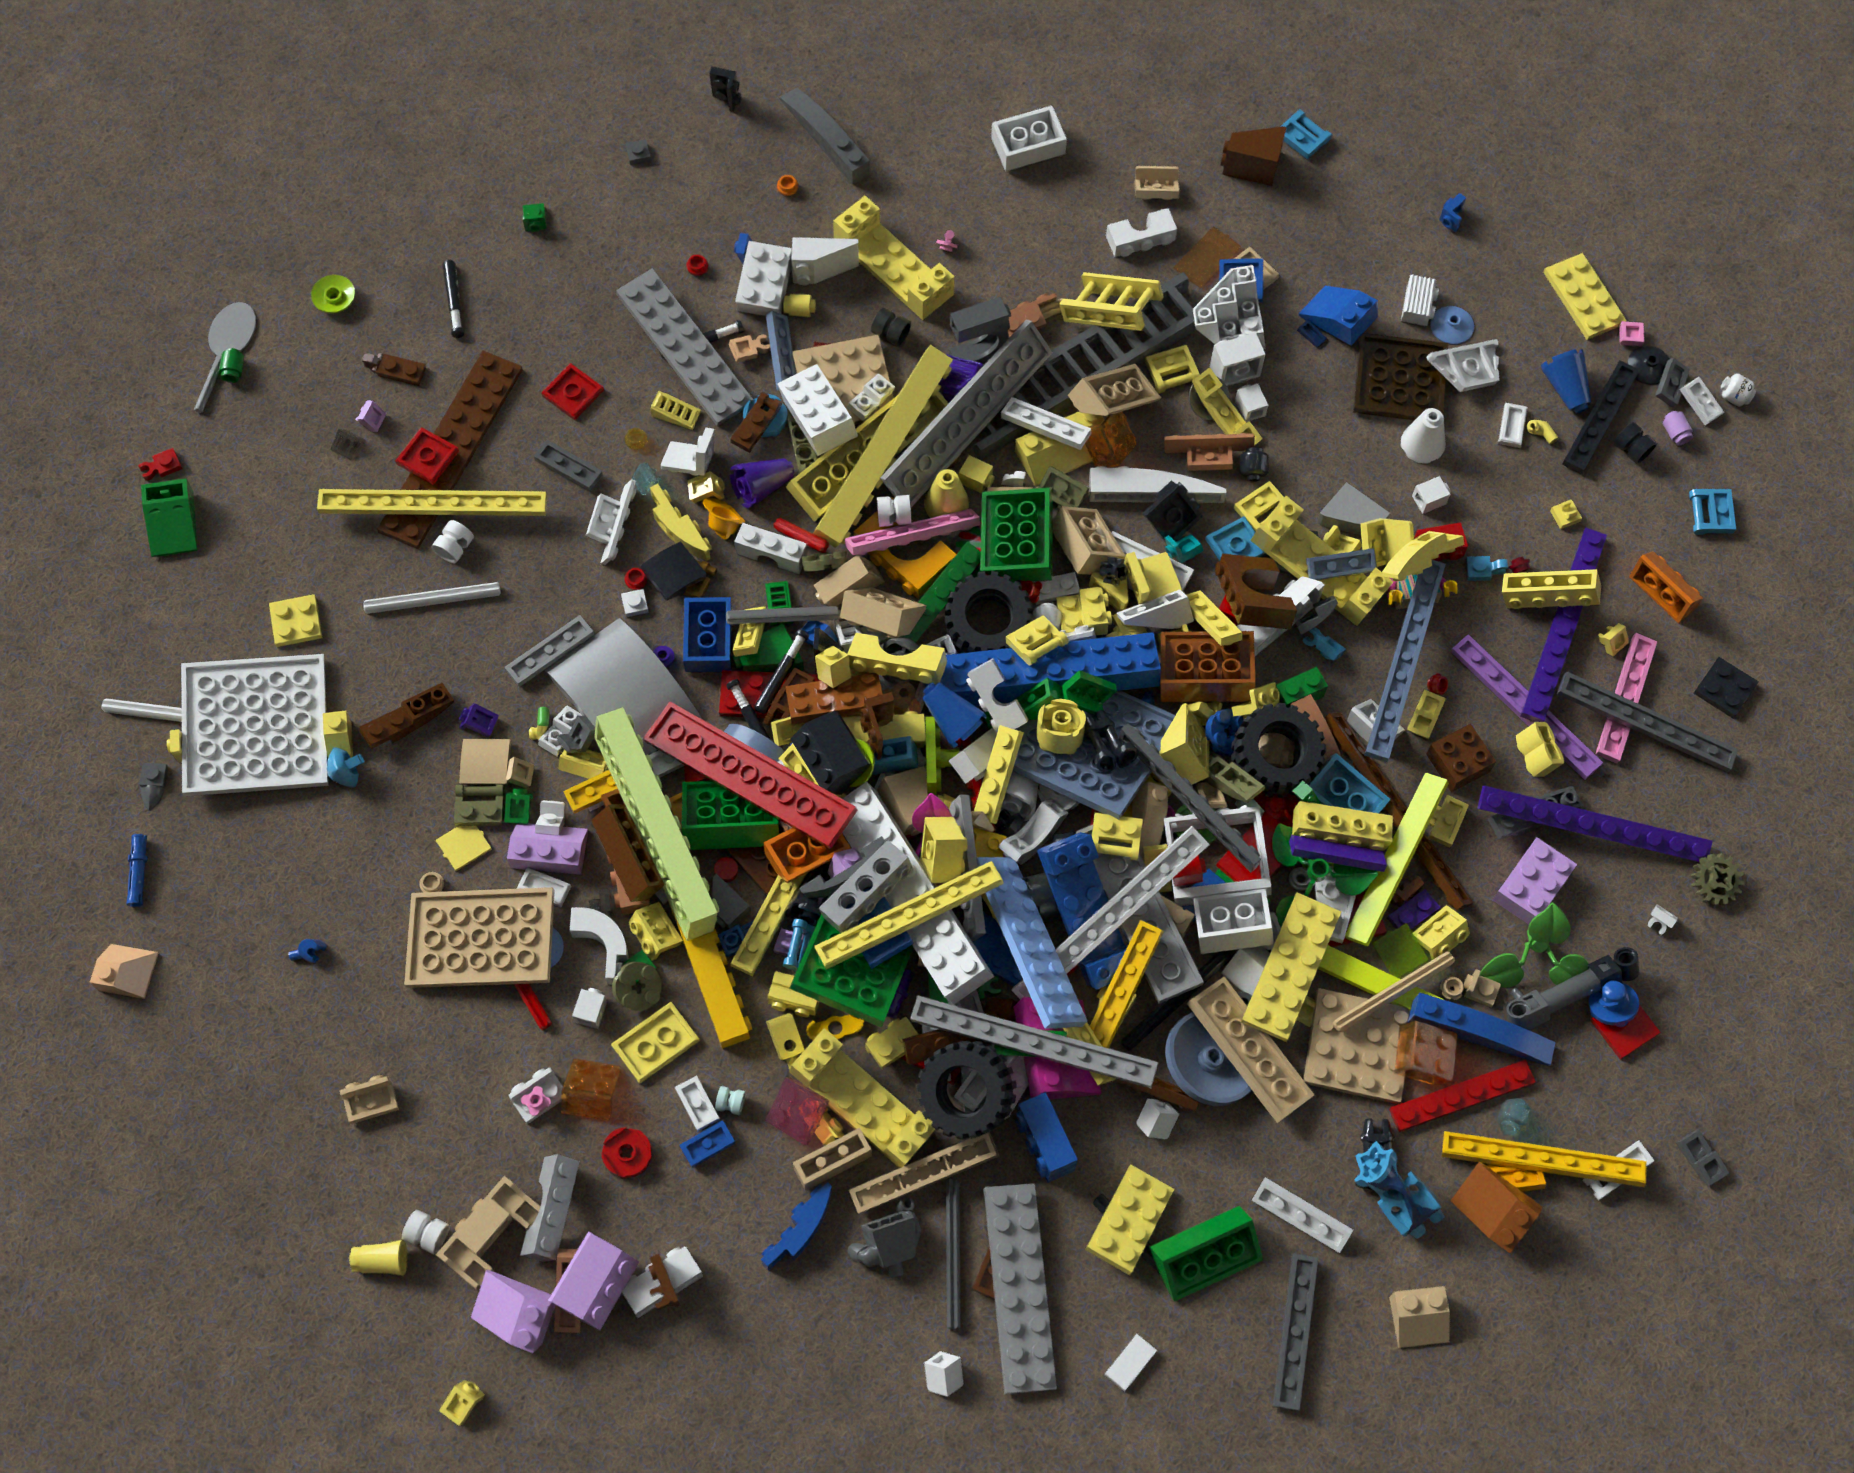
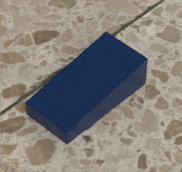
M1309 319L1297 329L1316 348L1327 339Z

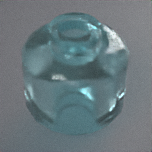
M1508 1099L1502 1103L1498 1113V1126L1503 1133L1509 1136L1524 1134L1532 1120L1533 1111L1522 1099Z

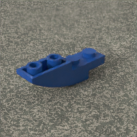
M828 1182L824 1186L821 1184L811 1192V1198L805 1204L801 1202L792 1210L791 1220L795 1227H788L781 1234L780 1237L782 1239L775 1246L771 1244L762 1252L761 1263L768 1271L786 1254L795 1260L812 1241L821 1226L829 1206L832 1188Z

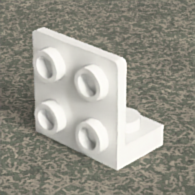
M705 428L703 436L698 438L697 445L671 441L662 460L661 469L670 472L704 476L714 453L715 429Z

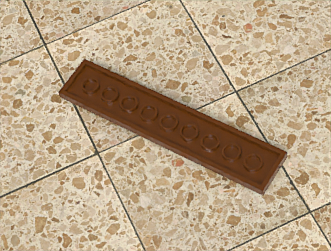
M486 351L481 352L433 433L459 448L458 454L434 485L410 472L400 490L453 491L523 371L521 365ZM386 514L377 531L380 534L419 549L438 515Z

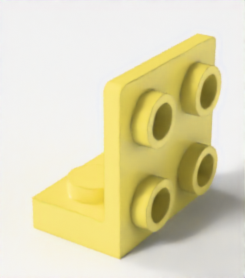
M1135 552L1126 554L1124 564L1128 567L1127 576L1138 604L1177 590L1182 591L1167 552L1144 559H1137Z

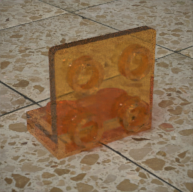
M573 1059L561 1091V1113L610 1121L612 1115V1096L621 1073V1066Z

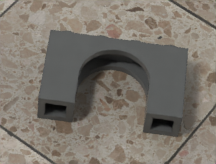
M1001 297L950 313V327L958 343L976 337L979 338L950 348L949 355L982 363L984 366L1009 339L1008 329H1010L1009 317H1011V312L1008 304H1004Z

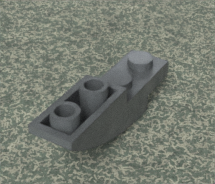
M1573 786L1537 797L1538 799L1575 808H1582L1584 806ZM1502 814L1492 815L1488 819L1499 840L1512 835L1517 837L1544 826L1543 824Z

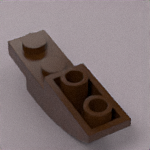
M440 683L402 701L401 707L360 726L359 731L371 749L389 740L391 743H394L437 717L454 703V699L444 684Z

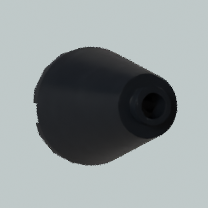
M823 864L812 870L801 887L819 875L826 881L830 880L831 877L827 873L830 865ZM799 889L787 905L785 916L787 918L789 915L792 918V924L794 919H801L816 927L821 916L819 907L829 896L807 898Z

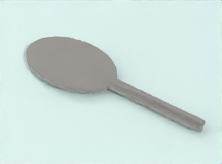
M236 302L226 306L218 313L211 324L208 342L216 358L194 408V411L200 414L205 408L218 377L222 352L229 348H235L241 352L254 335L256 317L253 309L246 303Z

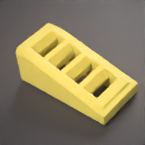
M658 391L650 409L652 417L693 430L701 413L700 409ZM672 406V407H674V408H673L672 412L670 413V412H668V411H669L670 407ZM679 409L682 410L680 417L677 416ZM690 412L691 415L687 421L685 420V417L687 413Z

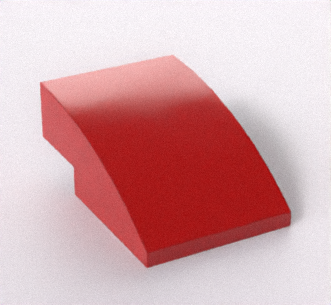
M1266 813L1261 817L1269 875L1270 879H1272L1283 866L1275 858L1272 848L1273 834L1280 823ZM1253 825L1242 837L1248 846L1251 845L1257 850ZM1229 850L1216 864L1234 882L1261 879L1260 865L1253 872H1250Z

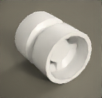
M909 495L896 496L893 500L889 496L877 497L879 527L892 526L894 522H897L898 525L911 524Z
M450 520L442 530L443 535L438 536L433 543L432 549L444 560L450 563H457L463 554L462 548L468 547L474 535L461 523Z
M415 1210L404 1227L402 1240L414 1246L420 1243L421 1249L436 1254L448 1235L449 1224L437 1218L431 1221L430 1215Z

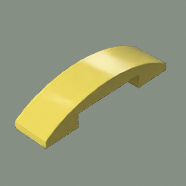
M1208 368L1192 380L1202 403L1225 434H1254L1255 444L1263 439L1251 422L1246 423L1220 388L1223 386L1211 368Z

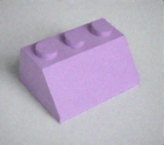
M517 823L510 836L507 854L510 868L525 870L530 868L536 871L581 875L588 829L563 827L559 835L535 833V824Z
M588 1232L550 1296L549 1301L582 1322L600 1330L639 1261Z

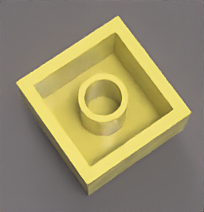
M925 817L920 861L931 883H947L961 876V873H964L963 852L967 851V838L962 835L961 827L957 825L954 817Z

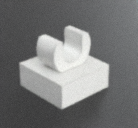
M1657 904L1651 912L1653 918L1649 920L1648 927H1651L1654 922H1660L1662 928L1659 934L1662 935L1666 931L1667 926L1673 927L1678 917Z

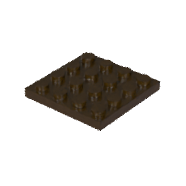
M1363 333L1359 337L1353 413L1416 420L1426 409L1430 408L1437 409L1443 414L1446 378L1426 357L1432 352L1447 350L1448 343Z

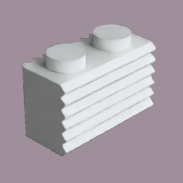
M1410 275L1401 321L1427 326L1429 319L1434 318L1436 307L1432 306V302L1437 300L1439 288H1435V279Z

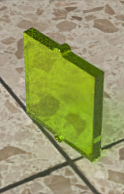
M1407 923L1392 932L1388 931L1387 935L1372 943L1390 974L1397 978L1409 971L1413 972L1414 968L1429 960Z

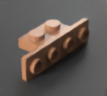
M1043 294L1036 301L1030 303L1029 301L1022 302L1017 308L1010 310L1009 338L1026 319L1032 321L1037 330L1045 327L1047 323L1039 307L1056 301V294Z
M1246 433L1193 436L1174 435L1164 438L1165 453H1187L1188 471L1233 469L1232 451H1246L1247 448H1254L1255 444L1254 434Z

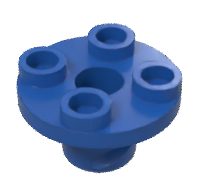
M1611 980L1603 986L1602 995L1599 991L1590 995V1014L1604 1024L1624 1027L1638 1013V995L1627 984Z

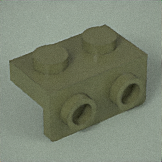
M1049 466L1040 485L1036 486V488H1050L1052 500L1059 504V509L1062 506L1080 508L1090 489L1087 485L1052 466Z

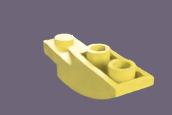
M658 484L650 487L652 499L657 507L653 508L654 519L661 529L675 543L682 542L692 555L705 561L710 560L711 545L706 537L702 539L699 534L701 530L695 520L691 521L688 514L682 517L678 508L671 506V498L666 490L662 491Z
M1429 531L1416 537L1394 555L1382 571V577L1392 578L1393 581H1402L1408 575L1423 573L1424 569L1432 566L1431 559L1438 558L1441 553L1454 552L1455 548L1464 545L1463 536Z

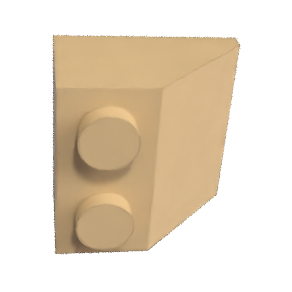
M1445 1286L1397 1291L1389 1297L1398 1348L1449 1343V1306Z

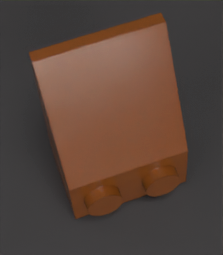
M1480 1161L1451 1199V1202L1488 1238L1509 1253L1513 1251L1543 1208Z

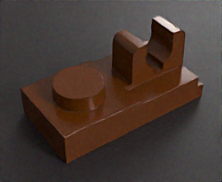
M656 1254L650 1257L652 1265L648 1266L653 1281L658 1279L660 1282L659 1286L650 1290L651 1297L657 1294L665 1295L662 1297L661 1302L654 1304L656 1309L660 1310L670 1305L680 1306L660 1255Z

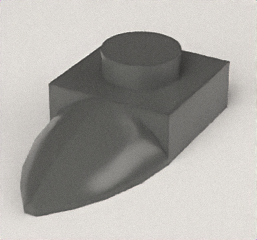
M143 763L139 785L141 787L143 803L148 810L155 807L163 795L168 773L167 764Z

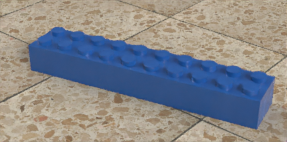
M1154 632L1070 641L1065 646H1058L1039 657L1037 662L1032 665H1028L1012 648L946 655L947 665L940 683L974 706H980L978 700L981 697L977 690L974 692L971 690L966 680L969 678L967 674L994 658L1005 677V680L993 689L994 698L1000 703L1012 702L1047 677L1062 686L1079 670L1115 683L1117 691L1160 686L1161 667Z

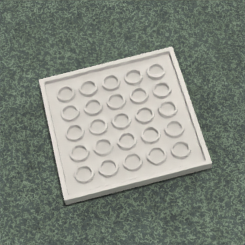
M324 654L181 663L182 793L184 796L329 786L326 769L328 756L323 734V713H326Z

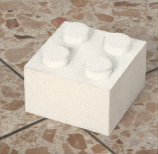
M1256 332L1242 334L1235 339L1221 340L1214 344L1210 368L1226 386L1260 377L1265 352Z

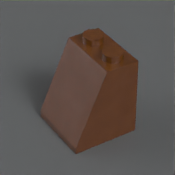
M1280 126L1232 133L1230 141H1225L1220 163V166H1224L1222 175L1272 186L1287 127Z

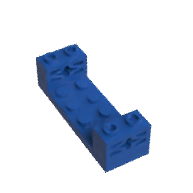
M1082 832L1037 850L1069 937L1108 902L1093 861L1099 858L1095 844L1090 834ZM1118 928L1079 962L1086 985L1099 989L1110 984L1128 947L1124 945Z

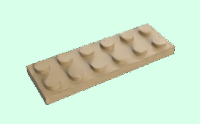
M1225 977L1212 984L1187 1003L1277 1123L1314 1096L1313 1092L1269 1034L1241 1022L1247 1006Z

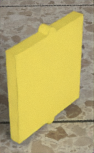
M457 826L436 839L437 844L444 853L443 857L449 860L456 872L492 850L484 838V832L480 831L477 826Z

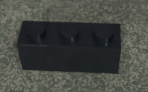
M836 710L805 723L791 738L792 743L818 785L833 794L842 795L871 765L854 735Z

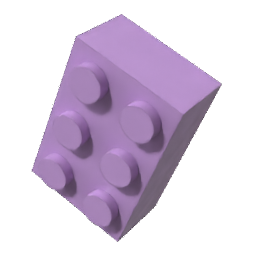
M1536 837L1501 886L1493 901L1529 925L1535 916L1548 907L1577 864Z

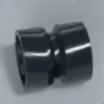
M1632 422L1616 437L1614 444L1620 450H1628L1627 456L1634 463L1639 464L1655 449L1657 442L1649 435L1643 436L1644 431L1635 422Z

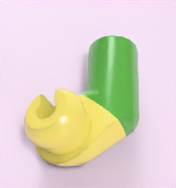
M540 707L538 709L537 728L531 727L529 729V738L531 740L538 739L539 741L540 737L547 731L549 708Z

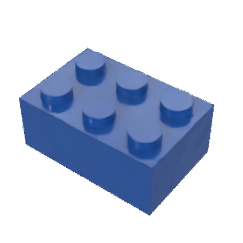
M731 597L684 598L683 663L685 672L731 671L732 624H727L726 612L732 611Z
M1042 1093L1019 1103L1015 1123L1019 1132H1024L1027 1141L1025 1144L1029 1154H1035L1038 1163L1035 1165L1040 1177H1045L1049 1183L1074 1172L1078 1159L1047 1093Z

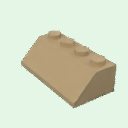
M1136 364L1082 378L1068 394L1073 405L1080 413L1103 416L1161 399L1160 395Z

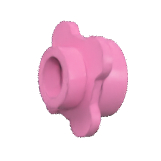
M539 1086L534 1087L530 1094L523 1095L521 1098L522 1104L529 1108V1113L532 1116L539 1115L540 1112L551 1105L550 1098L543 1094V1089Z

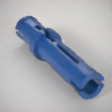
M133 834L131 836V852L128 855L130 870L126 905L130 907H141L143 905L145 863L148 862V857L146 856L147 836L143 834Z

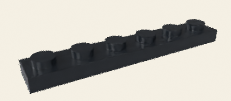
M1619 360L1562 465L1583 474L1635 380L1639 369Z

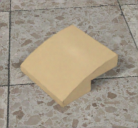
M463 739L459 783L461 785H508L506 776L510 760L511 740Z

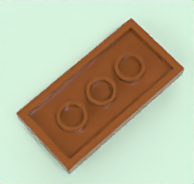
M876 673L851 676L850 679L834 688L823 681L785 686L792 725L809 722L834 710L838 711L841 717L861 714V709L864 708V699L882 695L879 675Z

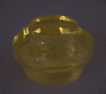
M632 428L625 435V443L630 449H641L647 443V435L639 428Z

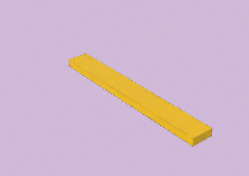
M1444 1131L1442 1157L1473 1162L1480 1161L1486 1164L1645 1187L1647 1161Z

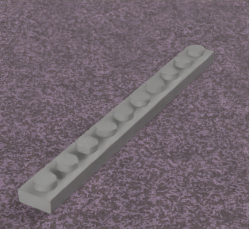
M917 996L911 1015V1021L1148 1088H1152L1158 1067V1062L921 996Z

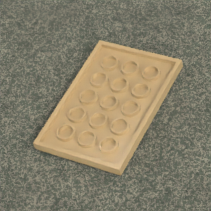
M553 887L411 893L404 985L407 988L550 983L555 890Z

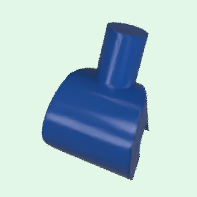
M305 939L300 942L298 950L289 952V958L291 961L303 958L309 962L316 963L320 958L315 955V950L319 951L321 949L324 951L327 945L321 940Z

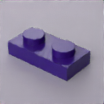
M1424 889L1388 915L1387 919L1403 937L1436 913L1440 906Z

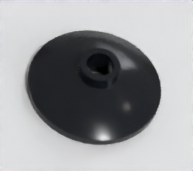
M1641 346L1630 354L1627 364L1639 369L1636 380L1644 384L1654 385L1660 383L1667 360L1670 358L1657 347Z

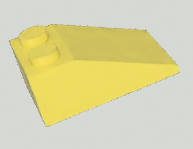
M1187 703L1180 707L1161 740V751L1159 752L1165 761H1170L1174 765L1176 772L1182 778H1186L1191 784H1195L1209 777V740L1206 738L1204 728Z

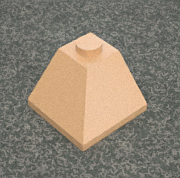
M110 944L97 959L90 983L98 991L145 999L159 953Z

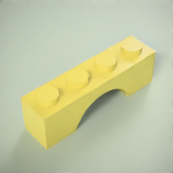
M855 633L847 653L850 659V668L856 671H867L881 676L889 675L903 680L911 679L925 684L939 683L947 665L944 648L922 644L910 654L896 656L886 653L880 647L878 636Z

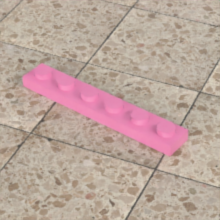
M972 509L912 522L908 525H899L845 538V547L852 555L858 554L862 556L874 550L883 551L895 545L903 546L916 540H928L937 535H949L958 530H970L980 525V517Z
M1638 633L1632 636L1615 690L1616 694L1635 703L1639 702L1657 641ZM1607 718L1595 755L1618 763L1621 760L1630 728Z

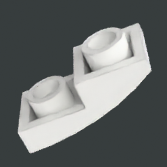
M878 373L864 385L863 391L848 403L847 408L862 421H865L895 389V386Z
M566 706L553 719V725L540 737L538 745L558 756L564 750L561 743L557 740L558 735L569 734L577 717L582 715L571 707Z

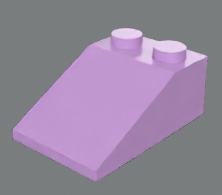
M487 1270L471 1318L507 1343L533 1353L543 1343L555 1304L549 1301L551 1294Z

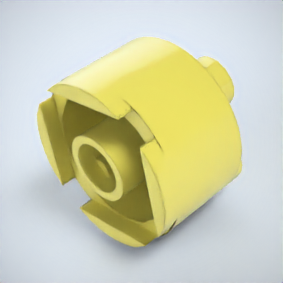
M1055 699L1051 701V704L1043 705L1038 713L1036 731L1039 747L1043 751L1057 754H1074L1083 742L1086 722L1084 711H1081L1075 702L1066 699Z

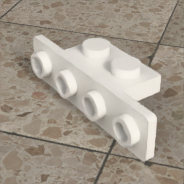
M633 479L624 486L620 501L600 494L597 498L586 536L606 544L601 560L603 565H606L610 560L613 561L618 553L617 541L623 536L624 528H622V525L630 514L629 502L634 499L636 489H634L636 481Z

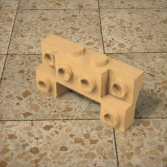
M504 1176L484 1200L480 1199L475 1203L471 1215L467 1219L463 1218L455 1227L456 1232L436 1255L478 1291L481 1288L486 1271L494 1272L493 1268L481 1259V1256L513 1219L524 1229L528 1230L534 1223L540 1206Z

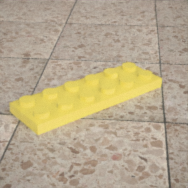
M1296 892L1241 1020L1242 1023L1287 1042L1342 911Z

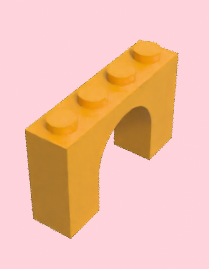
M877 510L854 531V536L899 525L897 522H894L892 526L879 527ZM941 540L925 555L916 560H901L892 555L888 549L867 552L875 565H881L892 580L895 581L897 579L902 584V588L907 594H913L918 599L931 587L956 556V553Z

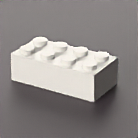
M817 364L777 383L784 403L817 456L858 436L852 417Z

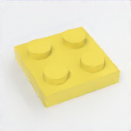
M315 594L269 603L276 647L322 638Z

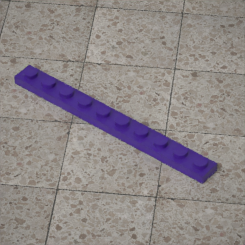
M1585 527L1570 571L1595 570L1607 535ZM1582 605L1557 607L1520 717L1533 722L1545 721L1583 608Z
M1482 786L1477 809L1699 862V859L1707 858V855H1710L1713 842L1712 840L1488 786Z

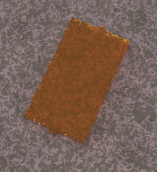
M1213 226L1173 269L1180 274L1184 272L1188 280L1202 288L1219 271L1220 259H1231L1241 246L1229 238L1228 234L1225 235Z

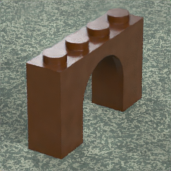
M1222 553L1220 562L1216 564L1215 574L1220 580L1221 588L1226 594V599L1231 606L1232 614L1235 616L1238 625L1291 630L1297 613V608L1292 598L1266 595L1251 589L1273 590L1279 574V569L1274 559Z

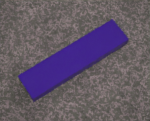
M1291 835L1289 840L1292 856L1313 860L1324 859L1330 863L1385 872L1387 866L1383 851Z

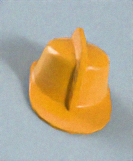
M705 498L703 500L705 508L709 511L708 526L721 538L728 539L730 535L736 533L740 524L745 523V520L729 504L715 498Z

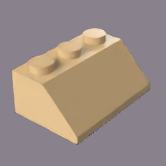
M1065 506L1060 508L1053 519V533L1077 574L1092 575L1094 572H1100L1101 563L1108 561L1109 556L1125 559V554L1097 509Z
M872 587L844 591L840 618L848 620L850 625H863L867 627L868 631H881L886 633V636L889 638H898L910 634L925 612L926 605Z

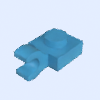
M1490 556L1467 557L1468 581H1490L1492 574H1506V569H1508L1507 560L1499 559L1490 562Z
M1315 627L1309 630L1314 635V640L1308 636L1303 638V642L1306 645H1316V648L1320 650V654L1329 660L1334 661L1340 658L1346 650L1331 637H1325Z

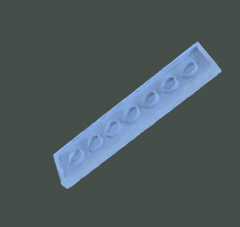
M977 857L978 867L992 861L1003 879L1002 885L986 892V895L1044 1028L1082 1027L1088 1021L1038 909L1032 900L1025 880H1022L1023 876L1017 862L1011 857Z

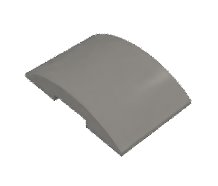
M620 618L544 670L567 700L576 707L582 716L585 715L595 727L596 716L623 707L626 714H630L633 719L635 734L641 736L644 746L642 749L645 755H650L658 750L647 744L643 738L669 702L678 705L701 719L694 705L663 663L646 643Z

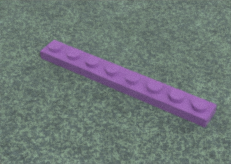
M1469 634L1452 648L1451 653L1525 724L1530 726L1535 723L1520 717L1528 691ZM1548 710L1544 722L1550 726L1554 734L1555 743L1561 750L1564 761L1586 780L1601 767L1603 762Z

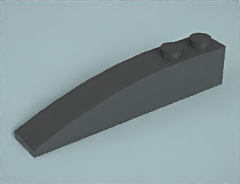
M797 87L780 97L782 103L852 185L870 175V160L835 120L815 101Z

